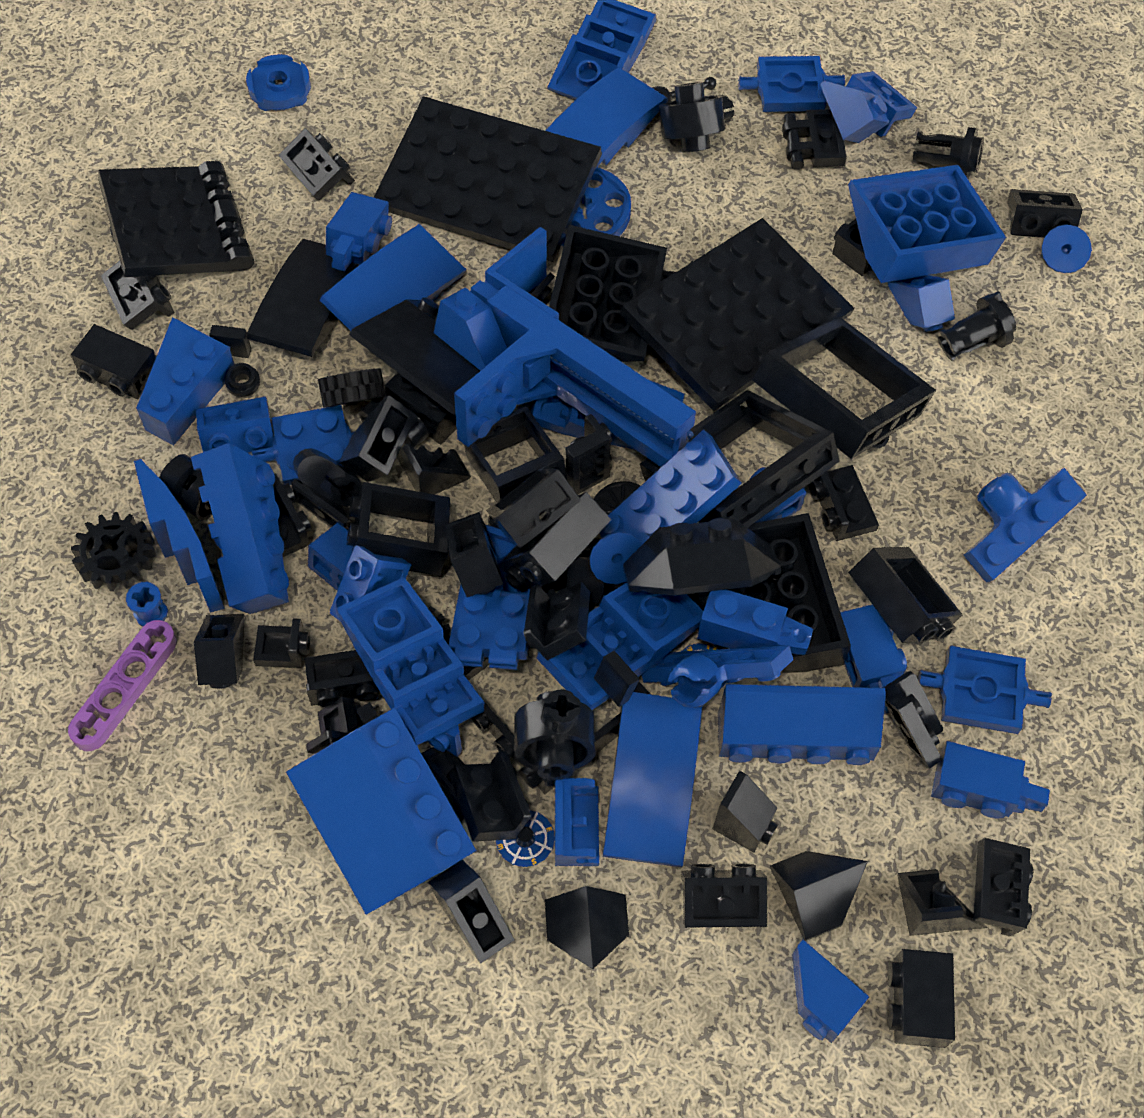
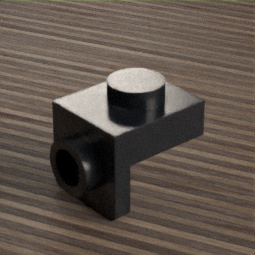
M293 618L292 627L258 625L253 656L255 666L301 668L303 655H308L310 651V632H305L302 620Z
M340 697L317 712L321 735L306 744L307 753L316 754L359 728L353 698Z

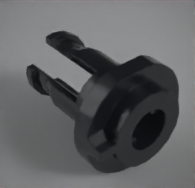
M968 127L965 137L946 134L925 135L923 132L918 131L916 136L918 144L951 148L950 155L914 151L913 163L926 162L932 166L939 167L959 165L967 179H969L971 172L978 173L984 137H977L978 129L975 127Z
M997 291L977 300V311L972 315L958 321L947 330H940L942 336L938 337V341L946 356L953 361L956 359V356L971 352L992 341L1001 348L1011 344L1014 339L1013 333L1017 327L1016 321L1009 306L1003 301L1001 293Z

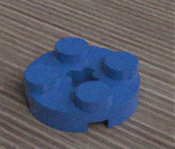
M270 55L257 61L258 67L252 73L251 68L246 76L248 92L251 99L257 103L258 108L261 110H285L295 106H302L306 103L307 95L311 89L309 71L302 62L301 65L293 62L292 57L288 55ZM282 80V84L275 85V81Z

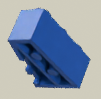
M172 317L136 407L144 429L174 446L195 421L196 409L205 408L225 384L227 371L234 365L230 347Z

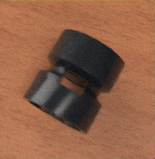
M181 454L176 456L165 466L159 478L165 483L177 502L181 504L182 509L201 521L206 520L212 516L209 502L202 503L199 487L205 486L201 469L194 470L191 457Z

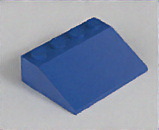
M959 165L853 179L848 184L865 258L881 283L988 265L1007 238Z
M395 707L286 771L366 915L477 851Z

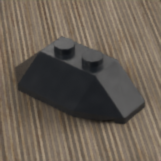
M716 518L710 522L676 523L672 526L659 527L623 563V571L630 592H640L643 590L651 594L675 596L753 586L767 580L771 575L780 574L781 565L773 547L738 520Z

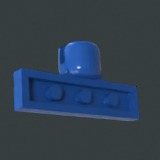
M1065 468L1057 471L1032 494L1023 488L1012 473L1002 474L988 483L977 495L978 502L992 517L994 526L991 531L963 554L983 580L987 583L993 581L1082 501L1087 494Z
M789 645L669 652L641 676L644 683L660 682V685L667 686L678 682L679 684L671 690L672 697L684 707L697 708L706 704L720 691L722 682L734 683L744 678H757L761 682L776 679L781 675V671L793 661V656Z

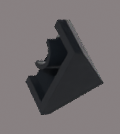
M406 443L400 449L397 456L414 489L418 492L437 494L471 477L455 449H450L447 453H443L442 449L438 447L435 452H430L424 445L415 450L412 444Z
M805 851L770 865V869L804 941L843 925L868 861Z
M937 869L898 873V882L909 936L988 928L984 923L973 921L974 913L946 886L945 881L939 879V871Z
M584 886L545 899L547 942L554 944L591 969H594L621 942L629 937L625 894Z

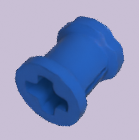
M150 582L137 583L126 594L127 605L133 612V616L138 624L142 627L153 620L165 621L168 613L167 606L161 599L162 596L158 587Z

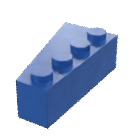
M230 443L192 456L194 470L201 469L205 486L199 487L202 503L209 502L215 522L208 525L211 538L214 539L223 553V556L219 557L217 561L229 607L253 614L288 603L287 588L289 587V579L284 570L282 555L284 543L280 536L278 525L280 511L275 501L273 488L275 475L270 464Z

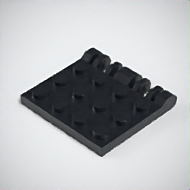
M205 161L199 166L98 170V181L124 277L240 271L250 269L254 265L253 255L247 240L242 237L245 232L231 190L228 191L230 185L227 181L224 165L221 162Z

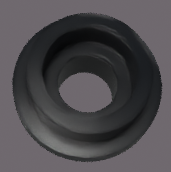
M237 363L228 369L225 376V385L232 395L246 397L257 391L260 386V376L251 365ZM240 380H248L244 383H238Z

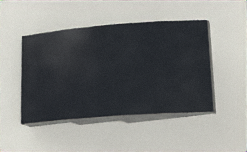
M302 239L289 255L268 289L247 331V339L312 357L338 322V318L320 301L321 297L360 264L352 262L345 271L332 268L333 258L326 255L325 244Z

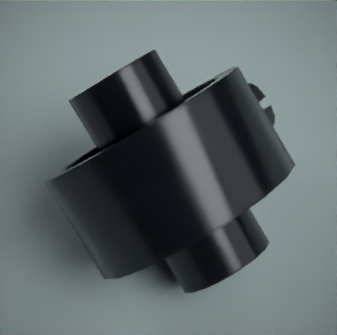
M692 82L674 86L676 100L659 105L663 138L681 139L682 152L709 149V134L724 131L726 123L730 122L734 116V110L724 112V109L734 107L733 102L726 95L705 96L703 82Z
M568 690L548 691L538 695L536 701L529 702L520 707L514 715V752L516 760L523 766L537 770L541 778L547 780L569 778L573 775L574 769L590 763L596 755L594 711L586 704L581 703Z

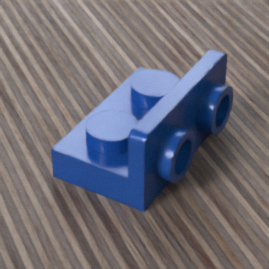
M874 71L853 74L846 87L879 95L885 102L887 112L885 113L889 124L875 132L880 137L887 135L894 121L911 118L917 109L913 103Z
M266 396L196 409L197 431L203 452L227 443L247 453L252 452V450L273 447L274 434Z
M356 545L334 598L330 614L340 621L336 614V608L402 577L406 578L411 564L403 558L376 555L365 547Z

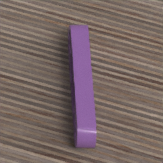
M153 620L141 628L71 720L68 726V734L74 745L80 750L94 751L106 742L174 651L177 638L172 627L167 622ZM163 633L166 641L163 643L157 641L153 645L150 638L153 635L159 637ZM150 650L154 658L150 659L145 653H148ZM143 662L146 666L140 676L130 678L125 675V670L131 663ZM111 692L122 694V701L117 707L113 709L102 707V700L107 694ZM96 710L107 720L104 722L100 717L97 719L93 712ZM93 726L96 734L93 737L86 735L83 738L80 730L83 727L90 729Z

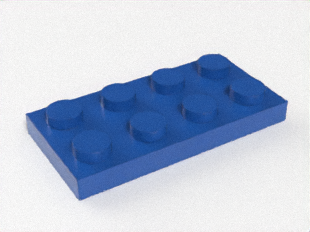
M703 429L608 515L611 520L599 534L603 538L608 534L616 532L630 533L643 544L659 527L672 526L676 523H697L740 486L742 482L713 437Z

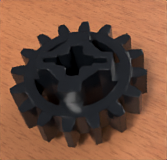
M114 512L112 519L107 521L101 514L98 516L99 524L94 526L90 522L85 523L88 530L86 534L76 533L75 537L80 545L71 546V551L75 556L72 562L76 570L79 571L83 581L91 580L95 589H99L104 583H106L109 591L115 590L116 583H122L125 589L130 587L129 579L135 578L141 581L143 578L140 571L142 569H152L148 558L156 557V551L153 547L155 541L151 532H148L143 521L136 523L131 514L126 516L124 520H121L119 513Z

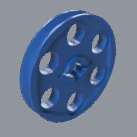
M597 167L591 180L599 181L601 186L597 188L587 187L582 198V204L587 208L586 219L583 216V209L579 206L571 225L620 236L630 221L631 197L627 187L617 176ZM611 199H617L623 204L619 207H610L606 202ZM604 222L610 224L612 228L608 231H600L595 228V225Z

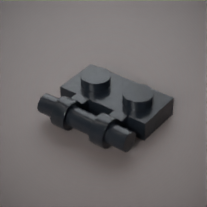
M830 109L806 110L805 120H796L794 113L784 115L782 132L783 137L788 143L786 156L788 161L791 162L792 169H802L804 167L803 159L807 157L812 158L813 167L845 166L847 155L844 140ZM808 136V141L800 142L799 137Z

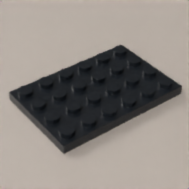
M423 96L373 198L388 201L389 213L511 250L539 227H542L547 231V261L554 262L567 234L568 226L573 221L602 155L601 146Z
M761 218L624 304L619 314L689 387L715 411L755 383L752 380L761 364L758 360L766 350H773L781 346L786 340L792 341L798 338L804 331L810 332L816 329L823 322L828 323L838 317L845 320L852 314L855 308L774 228Z

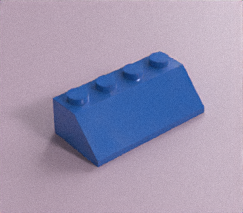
M726 684L718 710L719 757H729L730 761L738 763L751 761L752 758H768V761L771 763H787L792 759H807V762L811 764H826L831 760H846V763L850 765L867 764L870 760L874 761L881 748L886 699L885 688Z

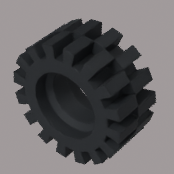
M381 368L353 371L318 379L323 408L368 401L386 396Z

